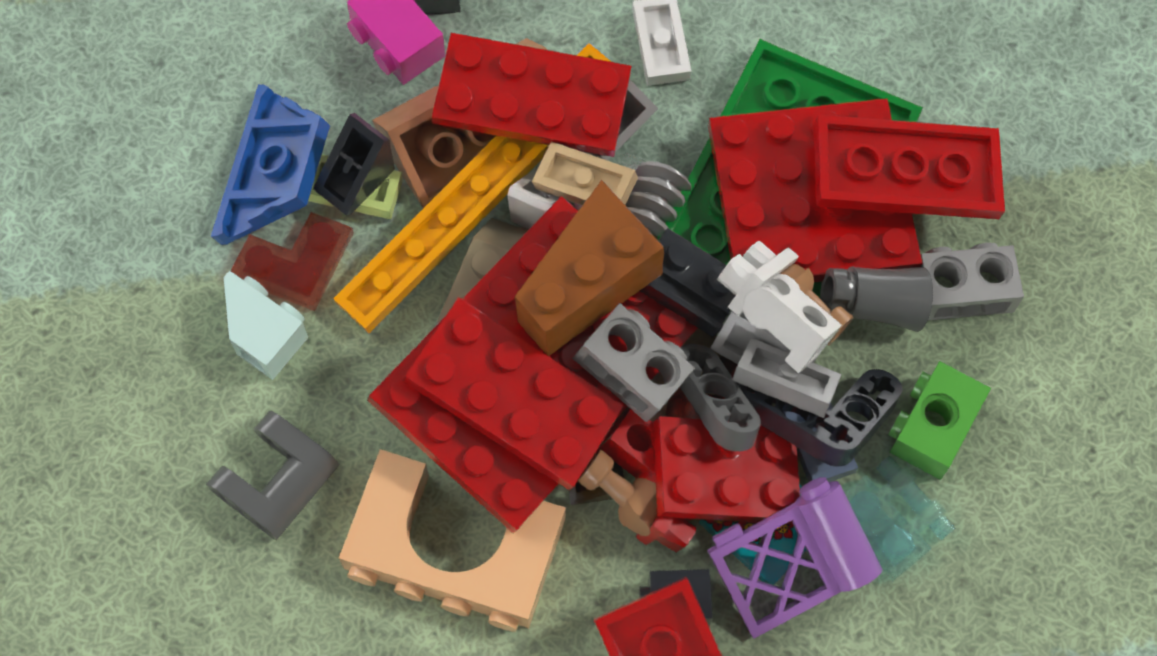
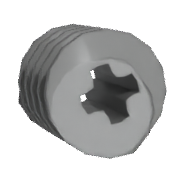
M647 161L641 163L636 169L638 179L627 200L626 207L653 236L660 237L668 228L663 221L673 222L677 218V213L672 207H681L685 203V197L680 191L691 190V184L683 174L673 167L660 162Z

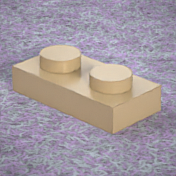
M551 141L532 183L537 190L557 197L562 196L568 201L583 205L599 182L603 180L626 205L638 176L634 169Z

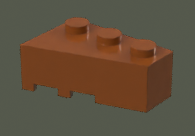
M603 180L599 182L515 296L518 323L548 356L614 310L619 303L622 304L663 274L664 247Z

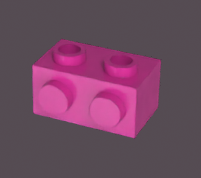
M413 0L347 1L350 16L347 26L351 34L361 45L367 43L373 49V56L382 71L387 75L393 73L403 85L446 56L443 33Z

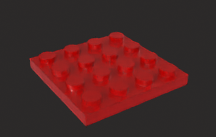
M888 99L709 118L708 130L730 259L738 254L743 257L746 251L758 241L776 255L790 248L799 256L793 264H797L805 270L809 268L813 274L814 282H822L826 270L829 268L848 270L849 267L870 269L921 267L922 259L912 213L816 207L814 122L817 116L829 115L892 120Z

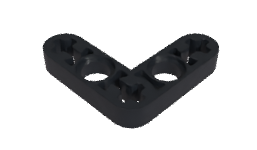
M880 369L868 370L862 374L831 411L827 409L823 418L736 382L759 415L760 425L821 462L837 467L845 466L855 458L894 411L903 390L901 382L892 373ZM878 390L881 393L877 396L875 401L869 396L870 394H875ZM783 412L796 413L805 422L792 421L785 417ZM847 412L859 413L867 418L868 422L857 421L851 418Z

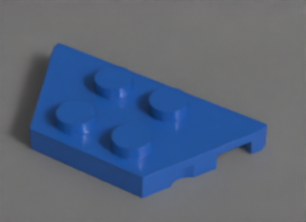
M258 84L211 233V237L221 245H227L307 206L330 125L321 116L309 109L301 108L296 102L286 96L284 98L268 86Z

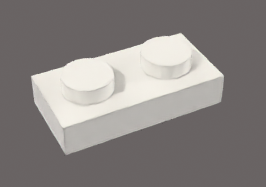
M677 0L633 1L632 11L647 86L690 80L692 71Z

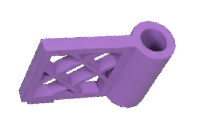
M826 477L812 480L800 488L801 496L794 504L743 531L737 523L712 537L715 546L707 551L753 639L840 592L855 590L875 580L883 571L838 481L828 482ZM792 521L798 533L793 553L788 554L768 548L774 529ZM762 536L760 545L752 543V541ZM741 547L757 552L749 578L731 573L723 557ZM804 547L807 550L811 560L801 557ZM766 555L790 562L782 587L758 581ZM798 565L816 569L824 584L806 595L790 590ZM736 582L746 585L743 596ZM755 588L778 594L773 613L755 621L749 609ZM788 598L795 599V601L786 605Z

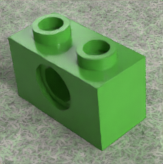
M941 361L938 362L932 375L922 371L909 395L917 400L910 414L901 410L888 434L896 439L889 453L941 480L950 468L991 388ZM933 411L940 414L944 418L946 426L932 425L926 419L925 412Z

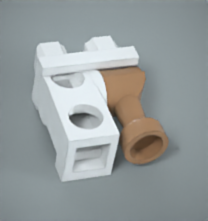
M758 241L746 251L743 257L738 254L732 258L717 280L736 295L728 308L738 316L744 313L747 320L753 326L759 329H767L791 351L784 361L800 373L819 356L826 345H831L840 336L854 317L841 306L831 311L812 291L814 285L812 272L809 268L805 270L801 266L793 264L799 256L790 248L776 255Z

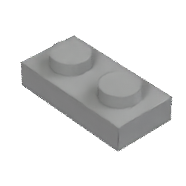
M751 338L736 368L733 381L824 418L842 374L812 362L798 373L784 361L790 353Z

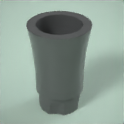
M849 267L848 270L829 268L826 270L825 277L821 283L820 299L831 311L838 306L843 307L854 317L853 319L885 323L919 332L924 328L930 316L933 302V283L931 275L925 267L904 269Z

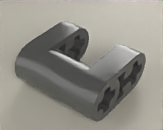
M269 410L254 427V431L263 441L288 459L261 492L225 466H221L206 483V486L225 503L277 541L338 468L339 463L323 447L283 417Z

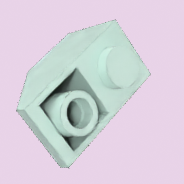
M229 271L223 278L230 342L237 355L273 380L308 339L303 324L305 319L290 304L282 302L279 306L266 297L268 295L267 290L255 279L246 276L242 280Z

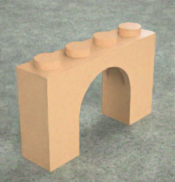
M380 449L339 556L343 568L349 570L348 578L368 586H375L377 580L396 585L394 589L396 594L414 601H422L424 595L442 600L441 608L460 616H469L471 610L489 615L488 623L503 630L515 632L518 625L529 628L566 519V508L543 501L514 534L509 529H506L498 550L484 564L463 572L442 571L424 562L416 554L410 542L412 521L429 477L426 463Z

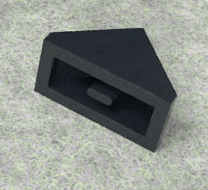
M356 113L349 114L313 190L346 216L352 214L395 170L390 140Z

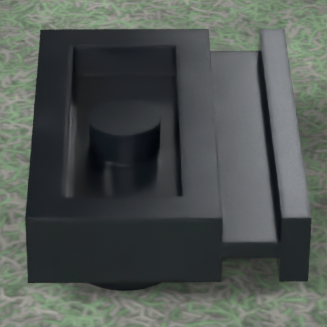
M667 228L658 239L664 247L663 274L641 289L640 292L714 337L722 329L723 322L731 311L728 306L736 296L717 280L727 265Z

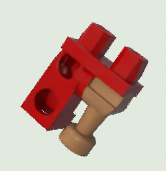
M628 409L614 421L578 479V482L588 490H594L600 486L619 504V521L624 527L626 526L637 533L635 538L645 546L657 540L677 553L689 544L697 528L684 518L657 517L653 422L650 420L645 422L632 409ZM614 461L636 478L633 483H630L611 470Z

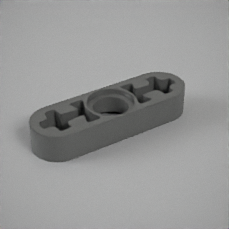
M700 344L681 346L680 348L687 356V361L695 368L679 387L714 441L721 447L731 451H746L752 448L760 427V417L738 384L733 381V377L718 355L712 349ZM705 393L717 394L724 397L725 399H716L706 395Z

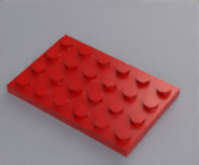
M561 196L462 299L542 351L518 323L515 296L574 218L578 210ZM640 291L622 303L627 310L633 309L639 312L648 321L650 329L663 341H670L678 347H681L697 329L696 326L686 321L685 318ZM609 312L549 357L624 405L617 416L618 418L628 406L572 359L611 314ZM441 320L368 396L367 401L514 534L554 490L558 483L403 382L406 373L442 322ZM608 335L609 344L613 349L619 352H627V346L623 339L616 335ZM646 367L647 377L652 380L659 370L653 367Z

